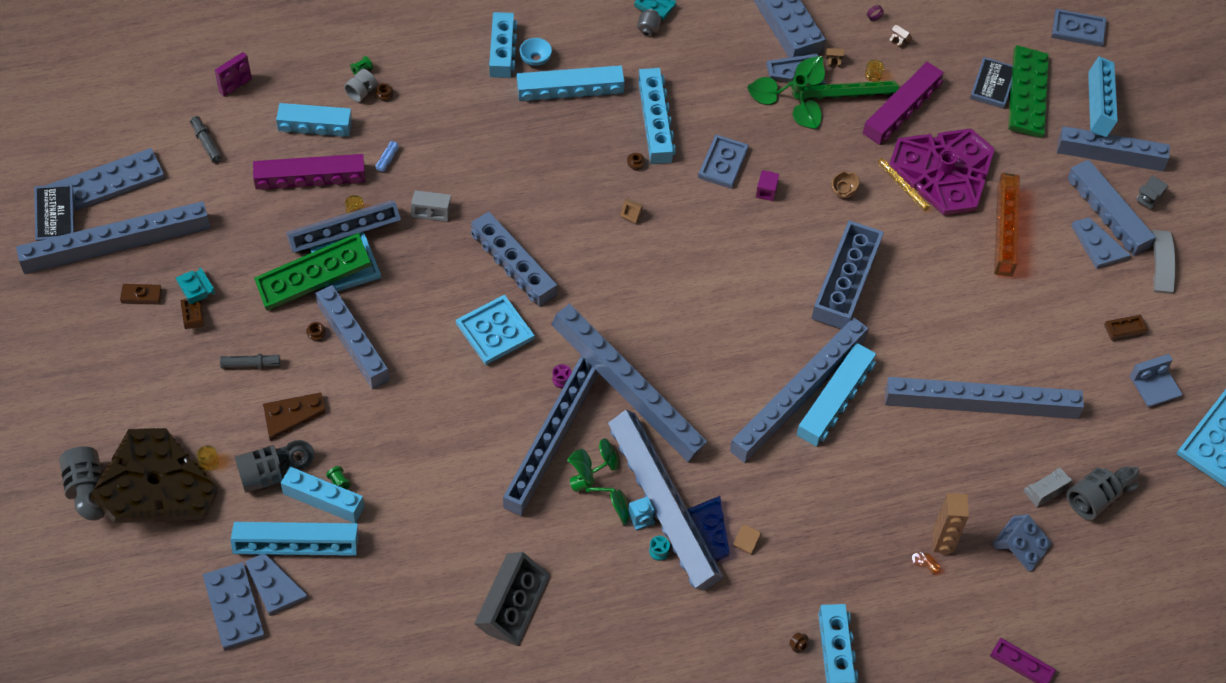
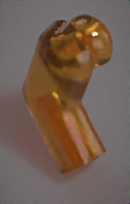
M915 552L911 556V560L915 565L927 567L933 575L941 569L929 553Z

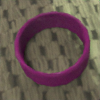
M875 5L870 8V11H867V16L871 21L878 20L884 14V10L880 5ZM880 10L878 14L870 16L874 11Z

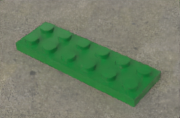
M1019 45L1015 46L1013 51L1009 130L1039 138L1043 137L1045 131L1048 53Z
M357 233L254 277L264 307L268 311L372 266L361 236Z

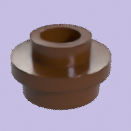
M382 83L376 89V96L381 100H388L393 96V89L389 84Z
M632 153L627 157V164L631 169L639 170L644 166L645 158L640 153Z
M312 322L307 327L306 333L309 339L320 340L325 336L326 330L321 323Z
M796 633L789 642L792 651L795 653L804 651L809 643L808 636L804 633Z

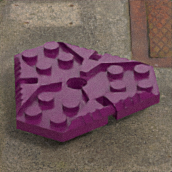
M971 128L940 132L937 137H932L931 134L903 137L897 140L889 168L913 189H917L919 194L943 215L971 212L977 209L985 183L984 179H986L995 148Z

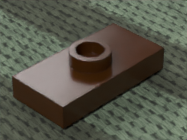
M123 284L120 301L121 303L160 304L162 287L161 285Z
M187 299L180 300L185 330L204 326L201 301L189 304Z
M1141 314L1109 320L1104 324L1111 340L1146 334L1148 331Z

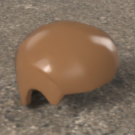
M842 171L835 175L831 181L832 191L840 198L854 196L860 185L859 177L853 171L851 173Z

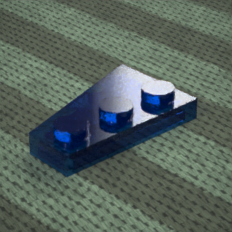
M720 496L688 508L687 510L715 562L729 557L730 551Z

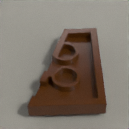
M321 392L263 404L270 441L275 439L278 434L284 431L287 433L292 430V427L300 423H306L325 413Z

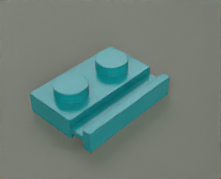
M636 0L634 7L642 11L647 9L655 10L660 15L661 21H664L672 9L676 7V1Z
M201 267L196 272L190 271L176 277L177 284L189 304L205 299L211 293L213 295L216 294Z

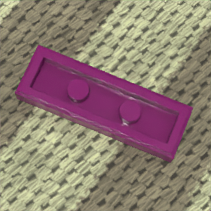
M1001 637L990 654L991 658L1034 683H1049L1056 672V669Z

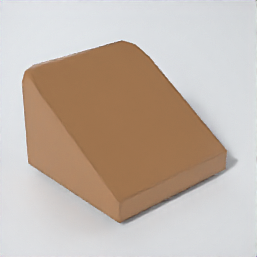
M743 524L733 546L751 555L760 539L761 532Z

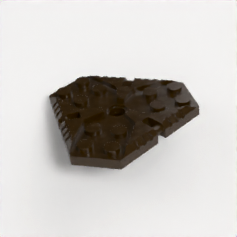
M166 428L128 429L114 453L112 461L108 463L104 473L93 489L91 497L114 523L154 522L156 517H163V521L203 520L219 487L206 475V472L198 466L195 460L189 458L190 454L185 451Z

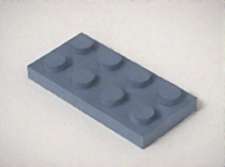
M243 562L202 574L223 650L265 638Z

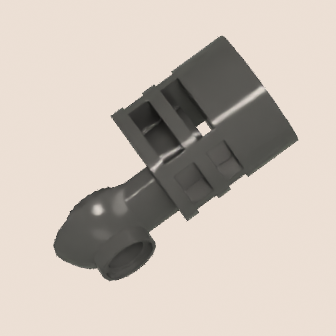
M294 440L281 448L275 449V446L271 445L234 456L245 493L281 483L284 478L282 471L290 467L297 470L308 467L314 458L312 445L303 440ZM301 451L300 454L293 455L295 452Z
M87 446L75 447L65 451L60 455L59 462L66 498L74 499V506L80 516L87 520H100L104 517L105 512L91 497L92 491L102 475L98 451Z
M1125 466L1118 469L1114 474L1106 468H1095L1084 479H1081L1067 491V500L1079 516L1086 520H1094L1107 507L1111 506L1115 500H1118L1123 492H1130L1139 486L1137 481L1140 473L1139 468L1136 466Z

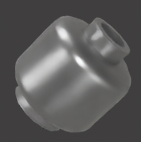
M652 9L641 12L637 24L638 30L644 36L658 33L661 24L660 15Z

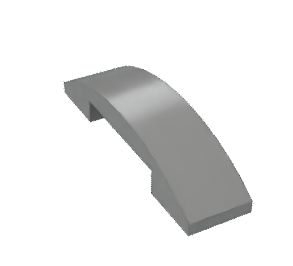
M1151 230L1156 237L1152 244L1155 262V274L1153 276L1154 292L1173 294L1175 252L1172 235L1169 231Z

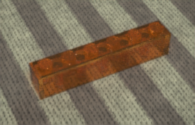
M1001 173L997 185L995 275L1013 277L1017 267L1020 175Z

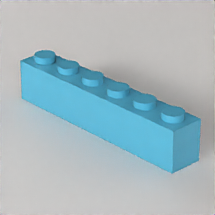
M1098 56L1088 72L1090 131L1096 135L1107 137L1117 123L1114 62Z
M622 65L517 73L519 101L624 93Z
M855 343L799 424L797 430L798 437L816 447L820 441L824 442L826 440L829 428H834L839 419L837 417L839 413L843 414L845 412L848 400H853L857 394L858 389L856 388L864 384L867 372L873 371L877 363L874 361L876 353Z
M234 522L231 534L232 554L357 555L359 540L358 523Z

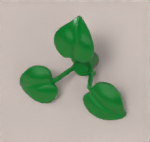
M822 56L808 58L800 62L796 67V75L793 81L776 91L778 88L777 83L770 77H761L747 86L751 97L763 105L775 103L777 100L776 94H780L787 88L792 87L795 92L801 93V104L796 105L792 113L795 122L800 126L817 129L820 125L821 109L813 100H808L804 103V89L806 84L815 86L823 81L825 70Z
M604 438L599 443V450L605 462L592 470L591 458L584 449L576 450L568 458L567 461L579 473L570 478V485L574 492L586 489V492H611V502L624 526L629 518V502L625 494L620 489L591 487L594 484L593 473L607 465L612 471L617 470L619 467L617 451L609 440Z

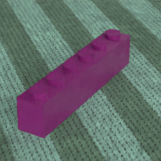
M926 62L865 122L862 134L879 145L884 140L887 141L892 132L898 130L905 119L908 120L913 111L919 109L923 101L929 99L933 91L941 87L944 72Z
M351 154L253 161L255 190L366 182L364 155Z

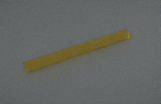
M883 158L878 160L877 163L923 211H926L929 205Z

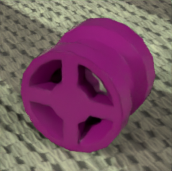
M559 364L554 367L552 381L557 388L562 389L570 377L572 371L569 366Z

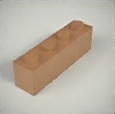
M946 494L932 530L933 552L941 554L954 553L969 518L968 494Z

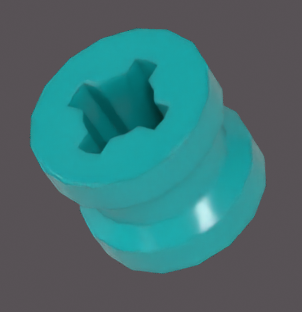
M655 536L650 541L649 554L656 561L665 560L669 555L670 542L664 536Z

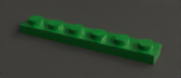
M896 81L810 85L804 89V100L814 97V99H824L827 96L841 98L844 95L858 97L861 94L875 96L878 93L892 95L899 89V85ZM792 89V95L794 96V98L800 100L801 93L795 92Z

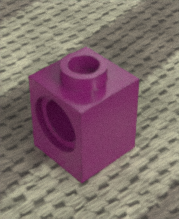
M761 171L756 198L774 201L779 180L778 173Z

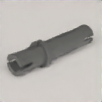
M199 116L192 117L189 122L195 130L196 138L201 141L211 162H220L222 155L210 137L209 129L204 126Z
M280 354L220 357L221 368L258 367V369H263V367H280L281 364Z

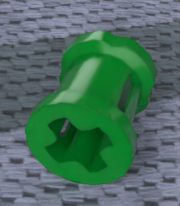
M364 56L357 63H351L350 68L355 75L361 69L373 70V64L367 56Z
M341 466L333 467L326 473V477L334 485L344 489H348L351 486L350 481L344 476V470Z

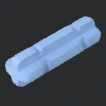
M391 141L388 144V148L385 149L376 164L377 171L384 172L395 155L394 153L399 149L397 142Z

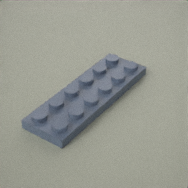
M152 148L46 186L72 184L74 190V211L163 180L165 177Z

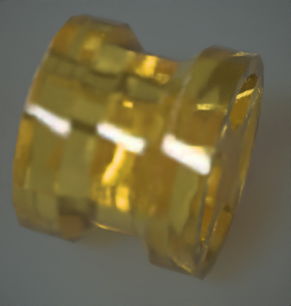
M870 60L866 66V79L871 82L879 81L884 70L883 63L879 60Z
M358 195L347 197L345 200L346 213L363 209V199Z
M206 445L198 450L197 459L202 469L213 470L218 466L219 458L213 446Z

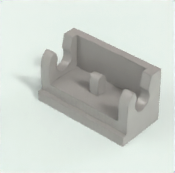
M415 190L411 202V217L448 222L451 195Z
M1057 468L1056 471H1053L1045 478L1028 485L1023 491L1033 504L1039 507L1068 490L1072 479L1061 468Z

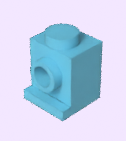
M648 496L629 503V517L636 531L655 524L653 519L654 508Z

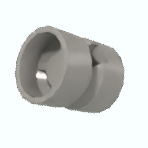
M361 69L355 74L354 78H351L344 84V90L352 100L360 102L378 84L372 73L366 69Z

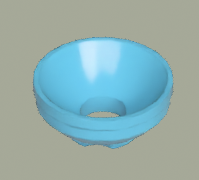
M530 38L524 41L520 47L522 60L532 66L545 64L549 61L552 54L551 45L541 38ZM533 55H538L541 57L539 60L531 59Z

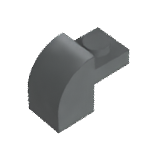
M1152 175L1146 185H1142L1139 189L1140 194L1136 200L1153 209L1169 186Z

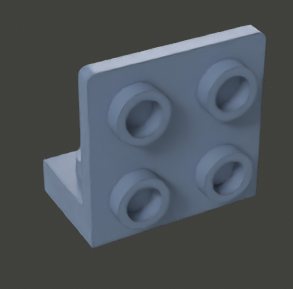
M1170 354L1136 364L1129 376L1147 407L1179 398L1182 395L1168 371L1173 361Z
M1029 514L1013 516L992 542V545L996 550L1010 549L1026 570L1032 571L1052 545V542Z

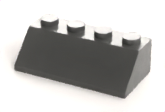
M524 552L507 553L474 624L487 635L517 646L550 574Z

